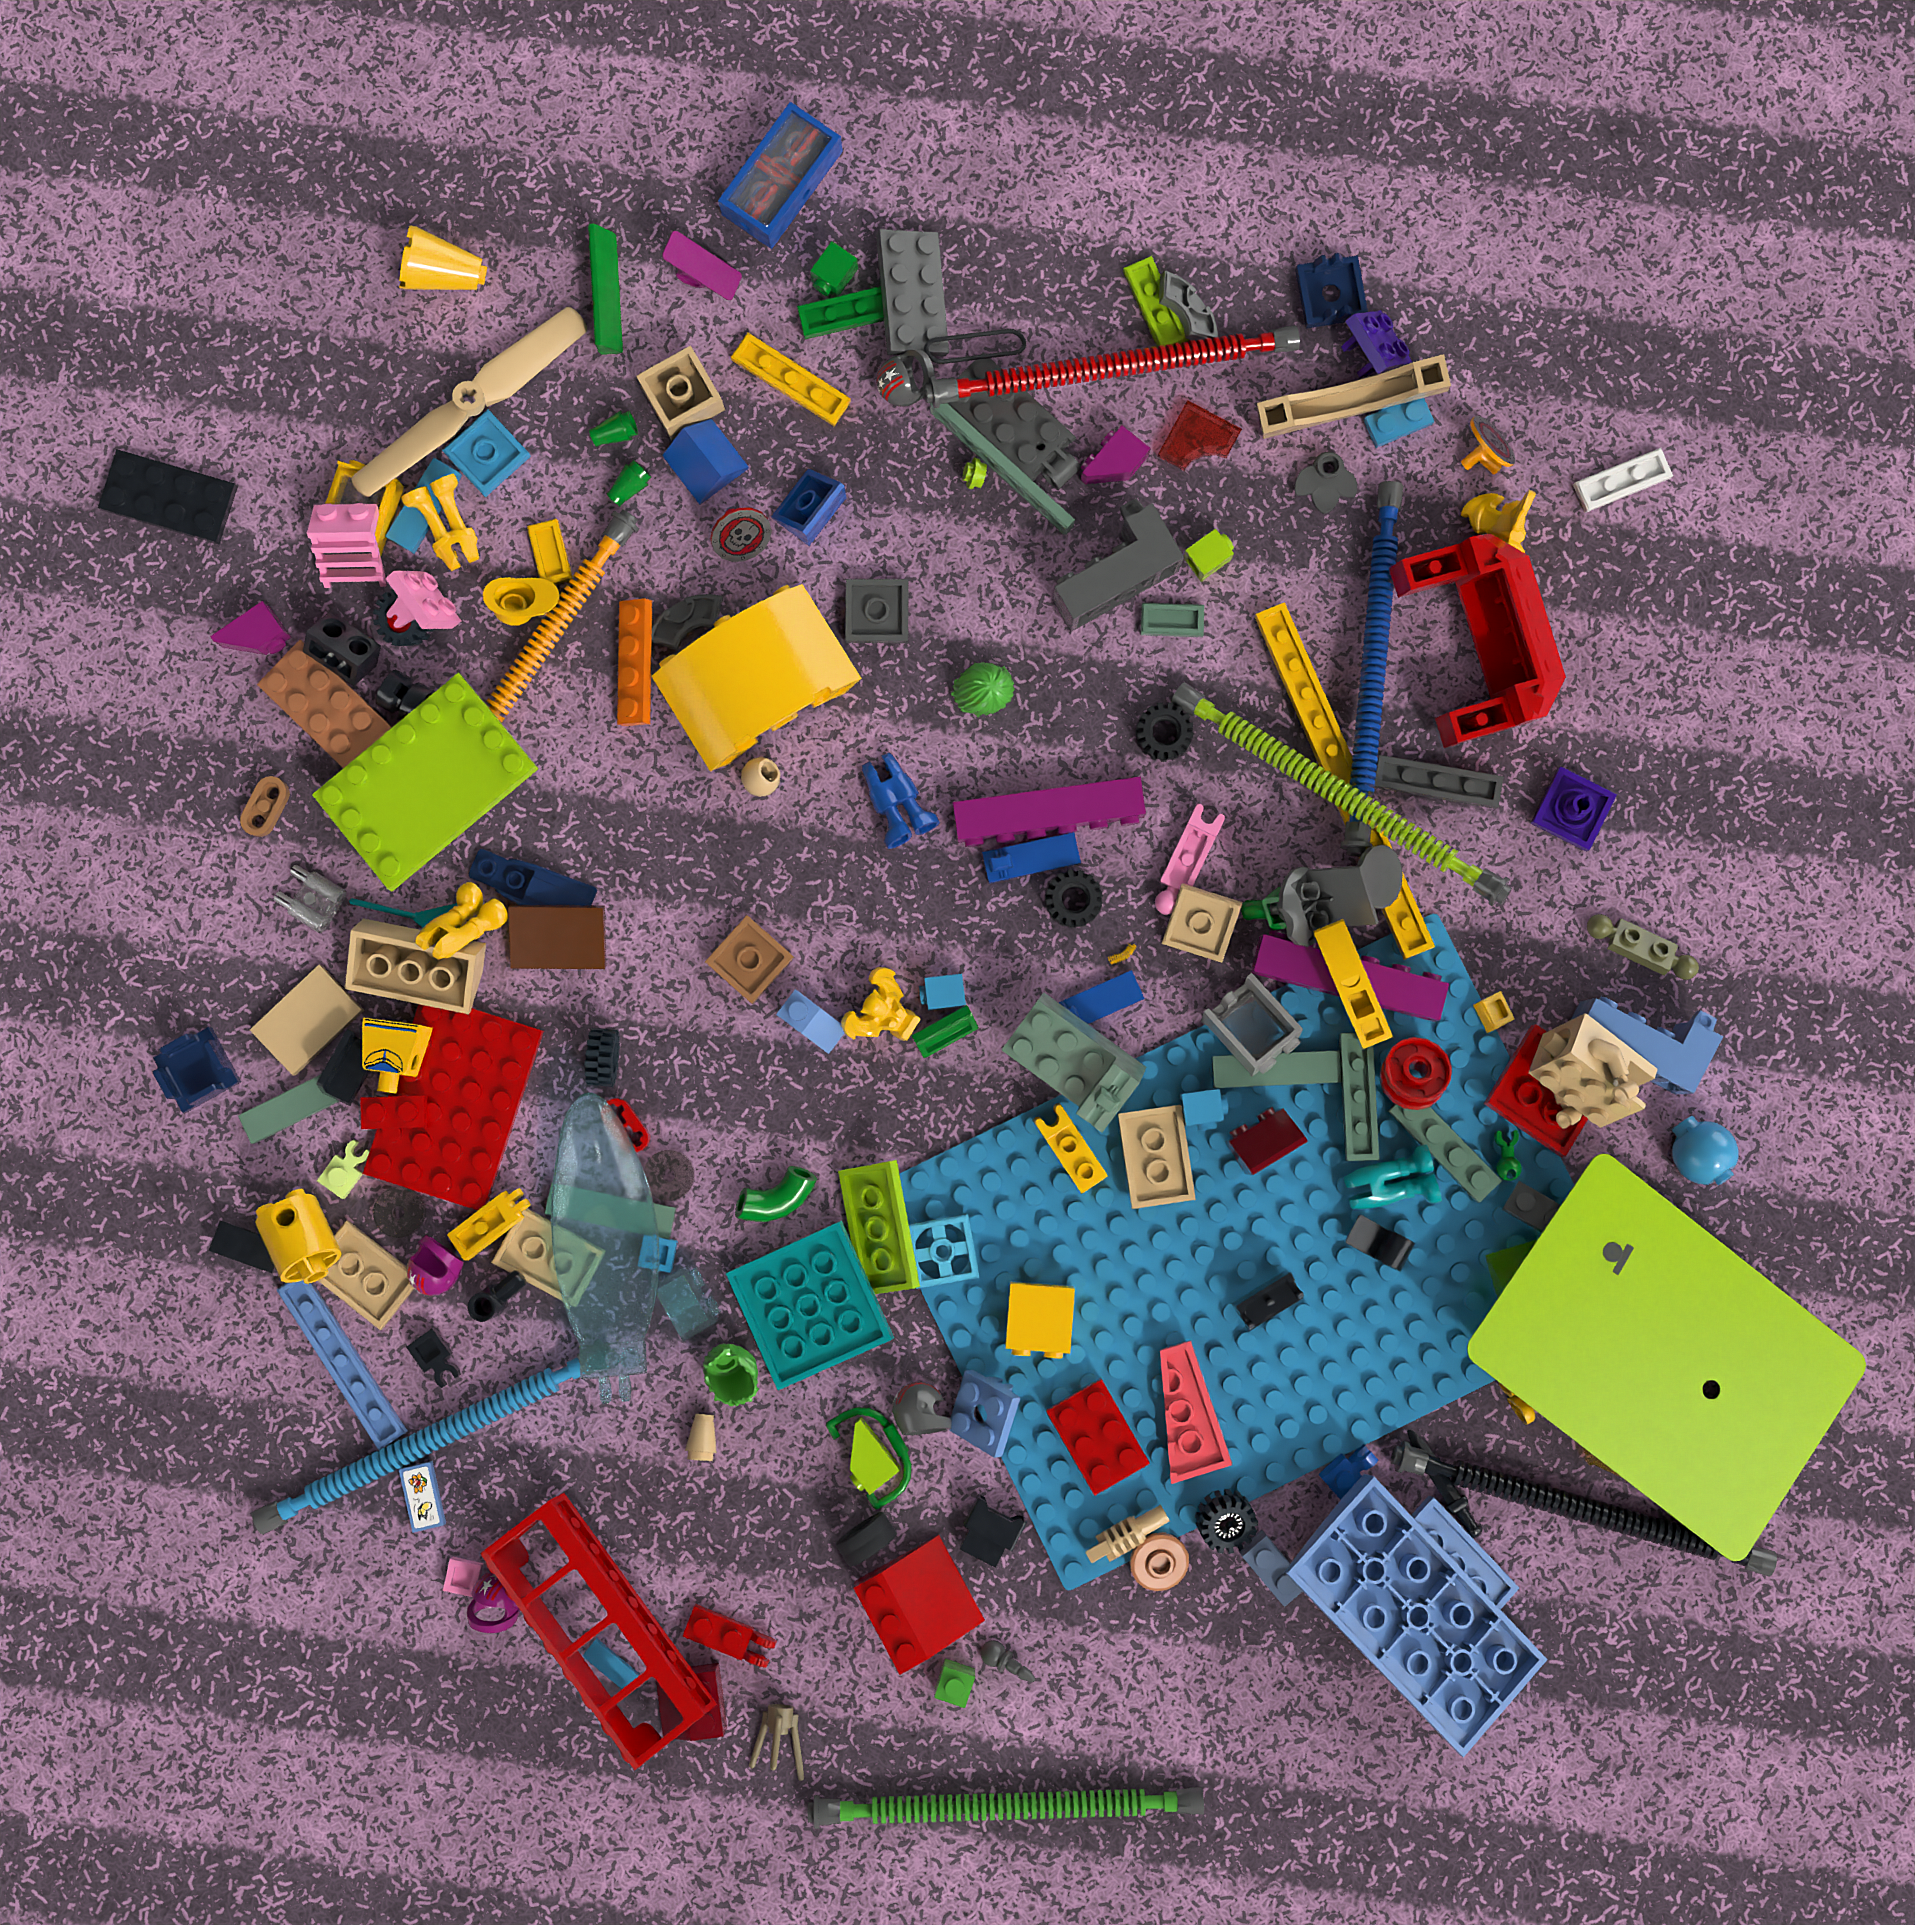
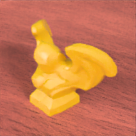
M1528 490L1521 501L1516 500L1506 503L1502 507V511H1498L1496 508L1503 502V496L1495 493L1482 494L1471 499L1463 507L1461 515L1465 518L1469 517L1471 526L1476 533L1480 535L1484 533L1492 534L1525 553L1520 543L1526 535L1524 529L1525 516L1536 493Z
M877 967L871 971L868 979L871 984L878 986V992L874 989L873 993L865 999L863 1009L860 1011L864 1015L857 1017L854 1011H848L844 1014L841 1020V1027L848 1037L856 1039V1036L878 1037L881 1030L890 1031L893 1036L902 1041H907L920 1021V1017L911 1010L904 1009L900 1003V999L904 995L894 979L896 973L891 969Z

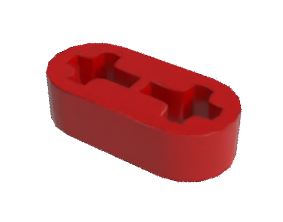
M614 1098L608 1100L603 1105L602 1117L622 1147L630 1152L645 1150L650 1142V1134L630 1104L623 1099ZM613 1104L616 1107H624L625 1110L621 1114L626 1121L625 1124L622 1125L617 1118L611 1119L609 1117L612 1113L610 1107ZM630 1126L633 1132H642L643 1136L640 1138L642 1144L640 1146L628 1144L627 1141L630 1139V1134L625 1128Z

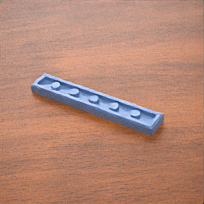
M302 1280L285 1283L276 1289L377 1449L384 1448L408 1432L313 1283L306 1284Z

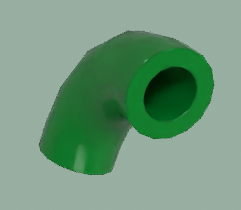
M789 1166L780 1183L771 1189L762 1191L745 1187L738 1197L735 1217L755 1222H769L784 1218L803 1205L813 1190L817 1177L812 1172L801 1167Z

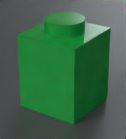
M831 241L810 270L814 288L825 296H828L829 293L834 297L840 296L857 272L858 261L855 256Z

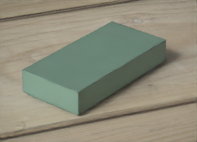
M1142 603L1141 635L1203 638L1204 605Z

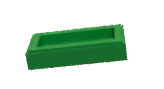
M966 1005L912 1035V1038L923 1058H927L972 1033L979 1027L969 1007Z

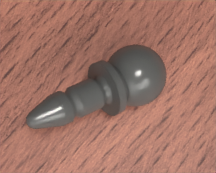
M991 1640L982 1646L981 1659L986 1665L997 1667L1000 1672L1006 1669L1013 1675H1017L1021 1680L1035 1681L1036 1678L1032 1672L1015 1659H1011L1013 1652L1010 1650L1006 1651L1003 1644L999 1641Z

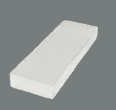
M1659 448L1577 481L1573 484V487L1586 513L1673 477V474L1662 449Z

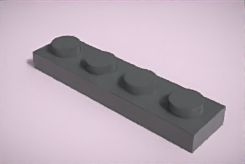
M1383 755L1378 756L1377 770L1375 771L1376 779H1374L1376 782L1373 788L1493 809L1499 807L1503 776Z
M1518 1181L1502 1210L1542 1233L1561 1205ZM1614 1242L1604 1246V1258L1609 1262H1617L1612 1272L1619 1275L1634 1247L1627 1244L1624 1250H1622L1621 1246Z

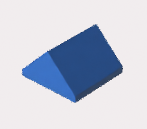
M712 419L684 427L662 455L699 505L749 469V466Z
M807 469L771 518L810 546L847 498L845 486L839 481Z

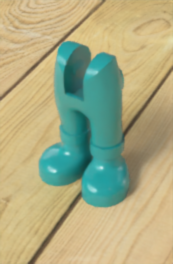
M1428 1145L1416 1147L1414 1154L1408 1159L1402 1157L1394 1161L1369 1165L1345 1176L1343 1180L1347 1188L1370 1184L1371 1188L1369 1192L1351 1196L1348 1199L1350 1208L1370 1209L1381 1207L1405 1198L1415 1197L1414 1194L1423 1195L1433 1204L1441 1202L1440 1189L1433 1172L1411 1180L1406 1179L1402 1180V1182L1384 1184L1387 1180L1408 1176L1410 1173L1434 1171Z

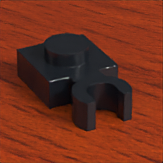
M435 1327L406 1346L424 1373L430 1369L434 1370V1380L439 1387L443 1388L447 1385V1382L443 1379V1372L445 1370L450 1371L455 1378L461 1375L458 1366L448 1363L445 1359L453 1352Z

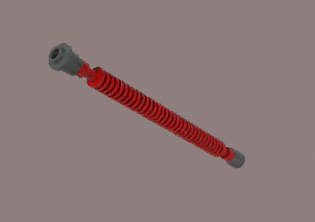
M1292 325L1269 330L1268 333L1258 334L1256 338L1244 339L1242 333L1228 335V337L1221 336L1220 339L1219 337H1214L1212 339L1189 341V343L1181 342V344L1160 345L1158 348L1153 346L1150 347V350L1147 347L1142 348V351L1141 349H1135L1134 351L1127 350V352L1120 351L1119 354L1114 352L1111 353V356L1107 353L1103 354V357L1100 354L1096 355L1095 358L1094 356H1088L1087 359L1086 357H1080L1079 360L1074 358L1072 361L1067 359L1064 360V364L1060 360L1056 361V366L1054 362H1048V366L1046 363H1041L1040 367L1038 364H1034L1032 368L1030 365H1027L1024 369L1022 366L1017 367L1016 370L1015 368H1009V371L1001 369V376L999 370L993 371V377L991 371L985 372V378L970 381L968 378L955 379L951 377L936 379L935 376L929 377V383L924 384L926 402L932 403L934 408H939L940 404L959 401V398L970 397L971 393L987 391L988 396L991 397L994 396V390L998 396L1002 395V389L1004 394H1010V388L1012 393H1018V388L1020 392H1024L1026 387L1028 391L1034 390V386L1038 390L1042 386L1043 388H1049L1050 385L1051 387H1057L1058 384L1059 386H1064L1065 383L1071 385L1073 380L1077 384L1081 383V379L1084 383L1089 382V378L1090 381H1096L1097 378L1098 380H1104L1105 377L1106 379H1110L1113 376L1117 378L1120 375L1124 377L1128 376V373L1129 375H1136V372L1137 374H1143L1144 371L1145 373L1157 372L1159 369L1163 371L1167 370V367L1170 370L1175 369V367L1196 366L1198 363L1203 365L1206 362L1209 364L1214 361L1236 360L1237 357L1242 359L1245 358L1247 351H1274V353L1297 351L1300 346V337L1297 326Z

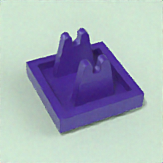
M1381 310L1356 313L1345 321L1353 336L1341 346L1343 352L1351 351L1360 345L1370 361L1357 372L1359 378L1367 377L1374 371L1377 374H1381L1412 363L1407 345L1401 339H1398L1392 329L1393 323L1388 315L1382 313Z

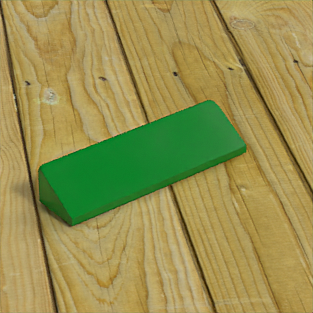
M593 223L589 224L588 231L595 345L601 355L620 354L623 352L617 238L616 234Z

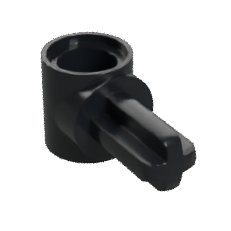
M514 1270L496 1286L489 1284L481 1292L473 1295L467 1306L471 1318L478 1322H485L499 1316L508 1307L507 1300L526 1285L527 1282L524 1275L518 1270ZM483 1297L491 1302L492 1309L490 1313L482 1309L481 1301Z

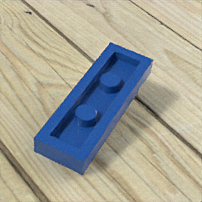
M1074 832L982 852L989 884L1081 864Z
M1131 970L1058 1003L1085 1023L1090 1024L1145 998Z

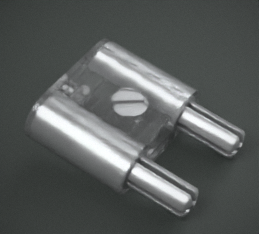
M294 865L292 868L303 875L292 869L290 873L304 883L294 899L282 892H277L276 895L282 899L274 896V901L287 908L290 916L314 931L322 933L328 927L337 910H339L346 897V890L317 872L309 873L300 866Z

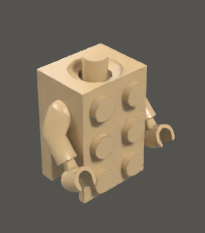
M1584 1013L1542 1035L1529 1074L1540 1081L1543 1086L1552 1090L1557 1105L1561 1104L1563 1110L1556 1115V1121L1561 1128H1566L1579 1122L1582 1114L1601 1128L1645 1109L1646 1103L1636 1097L1639 1092L1638 1086L1655 1079L1658 1069Z

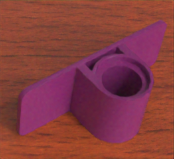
M671 232L662 252V258L678 268L676 277L685 284L695 288L707 287L724 299L732 300L741 281V273L680 232Z

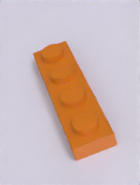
M646 598L619 601L617 725L621 726L650 724L652 600Z

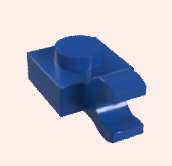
M1363 1444L1348 1459L1341 1453L1318 1475L1341 1500L1362 1477L1360 1472L1372 1468L1378 1462V1459Z

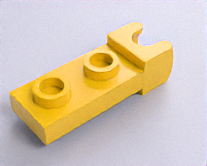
M1056 1103L1053 1106V1110L1057 1115V1120L1054 1124L1047 1125L1040 1117H1035L1033 1122L1082 1194L1108 1177V1175L1062 1105Z

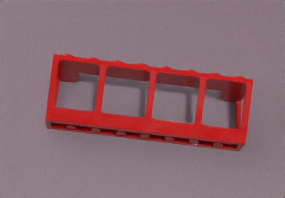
M565 1493L547 1501L480 1553L486 1561L489 1571L496 1575L503 1585L506 1595L516 1603L523 1613L526 1623L538 1634L543 1641L545 1650L553 1655L562 1668L565 1678L575 1686L581 1695L583 1703L592 1710L600 1721L603 1731L612 1738L620 1749L622 1758L632 1766L634 1771L717 1705ZM541 1520L567 1555L569 1562L534 1589L520 1570V1568L528 1563L529 1555L519 1538ZM575 1569L607 1611V1616L572 1643L539 1596ZM615 1623L646 1665V1670L611 1697L578 1649L610 1624ZM651 1677L657 1680L683 1717V1721L663 1738L648 1723L643 1722L633 1728L617 1706L621 1700Z

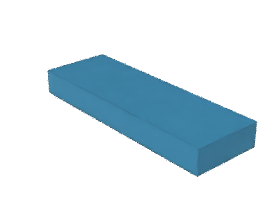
M433 457L414 490L427 486L433 504L439 514L442 506L434 495L430 483L450 474H455L459 482L462 475ZM404 505L385 537L415 554L430 527L417 508Z

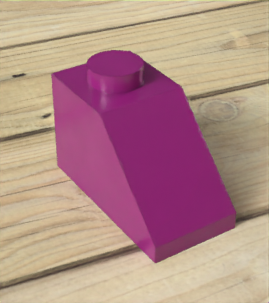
M263 601L210 636L213 642L222 648L267 655L268 653L275 654L281 651L286 646V641L292 638L272 608Z

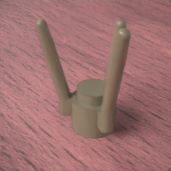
M769 1704L768 1711H763L762 1724L749 1767H755L769 1727V1733L773 1734L770 1769L775 1770L777 1767L780 1736L788 1734V1729L791 1728L797 1776L799 1781H803V1762L798 1733L799 1715L793 1714V1706Z

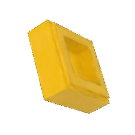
M1501 991L1473 1004L1487 1033L1515 1019Z

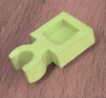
M352 1140L347 1144L345 1158L335 1155L317 1180L341 1199L347 1197L363 1175V1172L356 1167L359 1163L367 1161L370 1152L369 1149H366L362 1156L357 1157L354 1153V1149L359 1143L357 1140Z

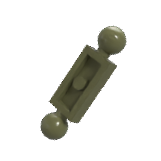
M1596 914L1587 922V931L1590 936L1595 939L1610 938L1607 949L1665 976L1673 968L1674 974L1683 980L1692 979L1698 973L1699 964L1693 956L1681 955L1678 957L1675 955L1678 948L1677 944L1622 918L1615 924V927L1610 918L1603 914Z

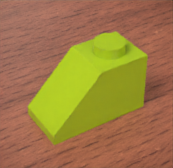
M861 1416L855 1423L850 1470L853 1474L849 1477L859 1491L865 1489L870 1495L897 1474L901 1466Z

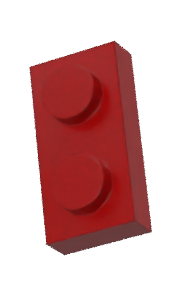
M427 1096L360 1097L361 1129L427 1127Z

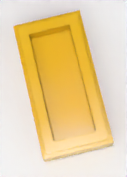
M558 519L527 526L539 577L554 583V585L573 579Z

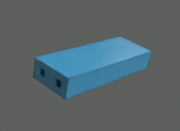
M598 1638L595 1639L583 1654L587 1661L621 1689L639 1676L635 1669Z

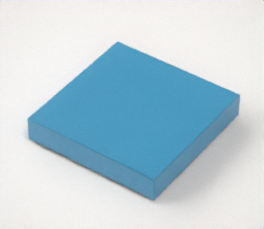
M488 409L442 450L485 498L531 457L529 452Z

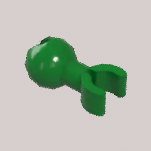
M1517 1130L1512 1131L1511 1140L1507 1144L1502 1139V1132L1497 1131L1494 1133V1140L1501 1147L1502 1156L1496 1166L1497 1174L1504 1180L1512 1181L1519 1177L1522 1170L1520 1161L1514 1157V1145L1519 1140V1134ZM1507 1172L1511 1173L1512 1179L1507 1178Z

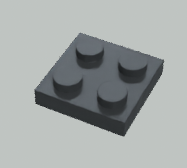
M846 579V643H908V579Z

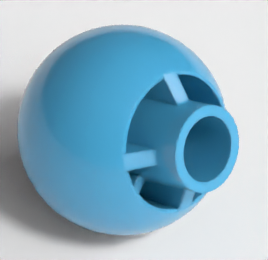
M1694 1116L1688 1117L1672 1129L1673 1133L1677 1136L1672 1147L1673 1161L1678 1171L1686 1179L1703 1185L1716 1182L1719 1186L1734 1176L1731 1170L1737 1165L1739 1150L1734 1136L1728 1129L1711 1121L1698 1122Z

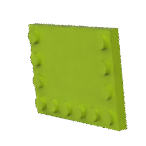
M458 672L314 792L312 796L385 887L392 892L539 768L466 679Z

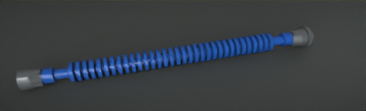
M1384 481L1378 484L1376 508L1379 509L1378 521L1381 523L1380 535H1376L1373 538L1365 637L1362 650L1364 653H1362V668L1359 681L1361 684L1359 685L1360 692L1358 693L1359 700L1356 712L1357 723L1355 724L1356 731L1354 733L1356 739H1354L1353 745L1355 747H1353L1354 755L1352 756L1353 763L1351 764L1350 784L1352 789H1359V794L1364 792L1366 798L1374 795L1375 792L1373 787H1375L1376 782L1374 779H1376L1377 748L1379 747L1378 740L1380 739L1379 732L1381 729L1379 724H1381L1380 716L1382 715L1381 708L1383 707V685L1385 684L1387 646L1390 634L1388 630H1390L1394 590L1389 567L1396 564L1398 538L1392 535L1393 525L1397 523L1398 512L1401 511L1404 487L1403 484L1395 481ZM1355 813L1353 816L1350 815L1349 822H1346L1344 841L1341 842L1340 848L1346 850V855L1360 857L1367 848L1373 846L1370 843L1371 827L1362 822L1363 818L1361 820L1356 819Z

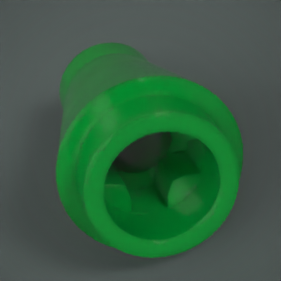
M620 410L596 427L589 429L594 445L597 447L603 444L630 441L633 439V436L638 435V428L631 412L626 411L623 413Z
M633 460L629 465L627 463L624 465L613 486L606 494L620 507L625 501L649 485L647 482L652 476Z

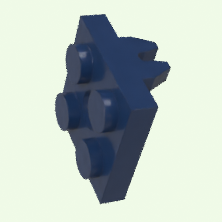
M1334 253L1331 258L1321 255L1314 262L1296 266L1295 271L1306 329L1345 323L1347 319L1356 313L1368 312L1358 255L1342 257L1340 253ZM1328 285L1336 286L1340 291V297L1335 302H1328L1322 296V290Z

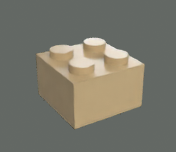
M691 345L636 376L641 389L671 440L675 439L684 427L706 421L725 410L719 393Z

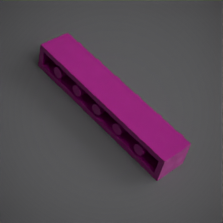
M1141 776L953 802L958 843L965 842V847L984 845L983 840L996 838V843L1011 842L1015 840L1014 835L1027 834L1028 839L1045 837L1046 831L1058 830L1059 834L1077 832V827L1089 825L1090 830H1100L1108 828L1109 822L1120 821L1121 826L1135 825L1140 823L1139 818H1144L1146 815Z
M1269 931L1268 935L1263 934L1259 937L1250 973L1340 997L1323 954L1318 949V943L1308 947L1295 945L1293 942L1287 941V935L1274 931ZM1361 955L1362 964L1381 1008L1432 1022L1440 1021L1449 983L1441 981L1442 976L1430 972H1423L1422 976L1410 973V967L1392 964L1391 968L1379 965L1380 960L1377 958Z

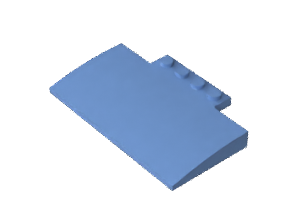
M1362 1475L1325 1518L1285 1570V1573L1463 1758L1548 1660L1501 1611L1519 1587L1434 1497L1428 1495L1410 1515L1374 1476Z

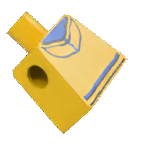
M363 1018L362 1066L364 1070L380 1072L377 1091L396 1094L399 1075L411 1077L418 1075L432 1028L417 1024Z

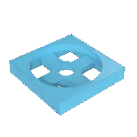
M968 1214L909 1224L920 1287L916 1289L979 1278ZM951 1224L959 1228L965 1234L966 1241L951 1243L946 1238L944 1225ZM932 1227L934 1239L932 1245L927 1248L916 1249L915 1244L919 1235L926 1228ZM940 1245H945L949 1250L948 1255L944 1258L936 1254V1249ZM969 1253V1261L965 1268L959 1274L953 1275L951 1260L956 1255ZM933 1260L938 1263L940 1278H933L921 1270L918 1262Z

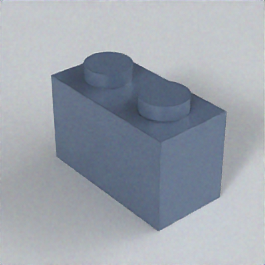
M1260 1530L1256 1536L1251 1538L1252 1542L1249 1545L1247 1543L1243 1545L1244 1549L1239 1551V1553L1285 1607L1303 1591L1285 1573V1570L1291 1563L1265 1532Z

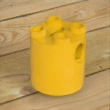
M296 1189L289 1192L284 1200L259 1207L255 1211L258 1217L255 1223L280 1280L285 1283L303 1280L304 1283L309 1284L324 1278L328 1274V1268L341 1257V1250L316 1196L305 1194L304 1189Z

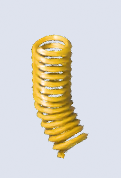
M1128 944L1129 946L1123 952L1116 953V955L1114 954L1110 958L1108 956V961H1110V964L1125 960V958L1128 959L1137 946L1135 944L1133 946Z

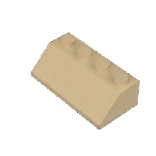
M364 918L351 930L345 989L465 1014L471 1012L483 973L486 943L471 941L451 957L438 960L432 955L436 943L426 950H423L415 943V939L421 930Z

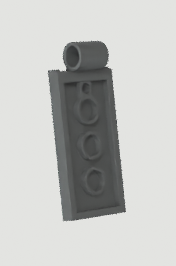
M991 358L975 360L956 379L968 378L969 381L983 379L987 371H991L993 377L994 370H999L1001 376V368ZM1010 388V394H1004L1002 389V395L997 396L994 390V396L991 397L988 396L987 391L971 393L970 397L959 398V401L948 403L1032 481L1042 472L1045 480L1053 488L1060 490L1081 469L1078 461L1069 452L1064 450L1076 439V436L1027 391L1020 392L1018 388V393H1012ZM1040 446L1045 447L1042 451L1037 450Z

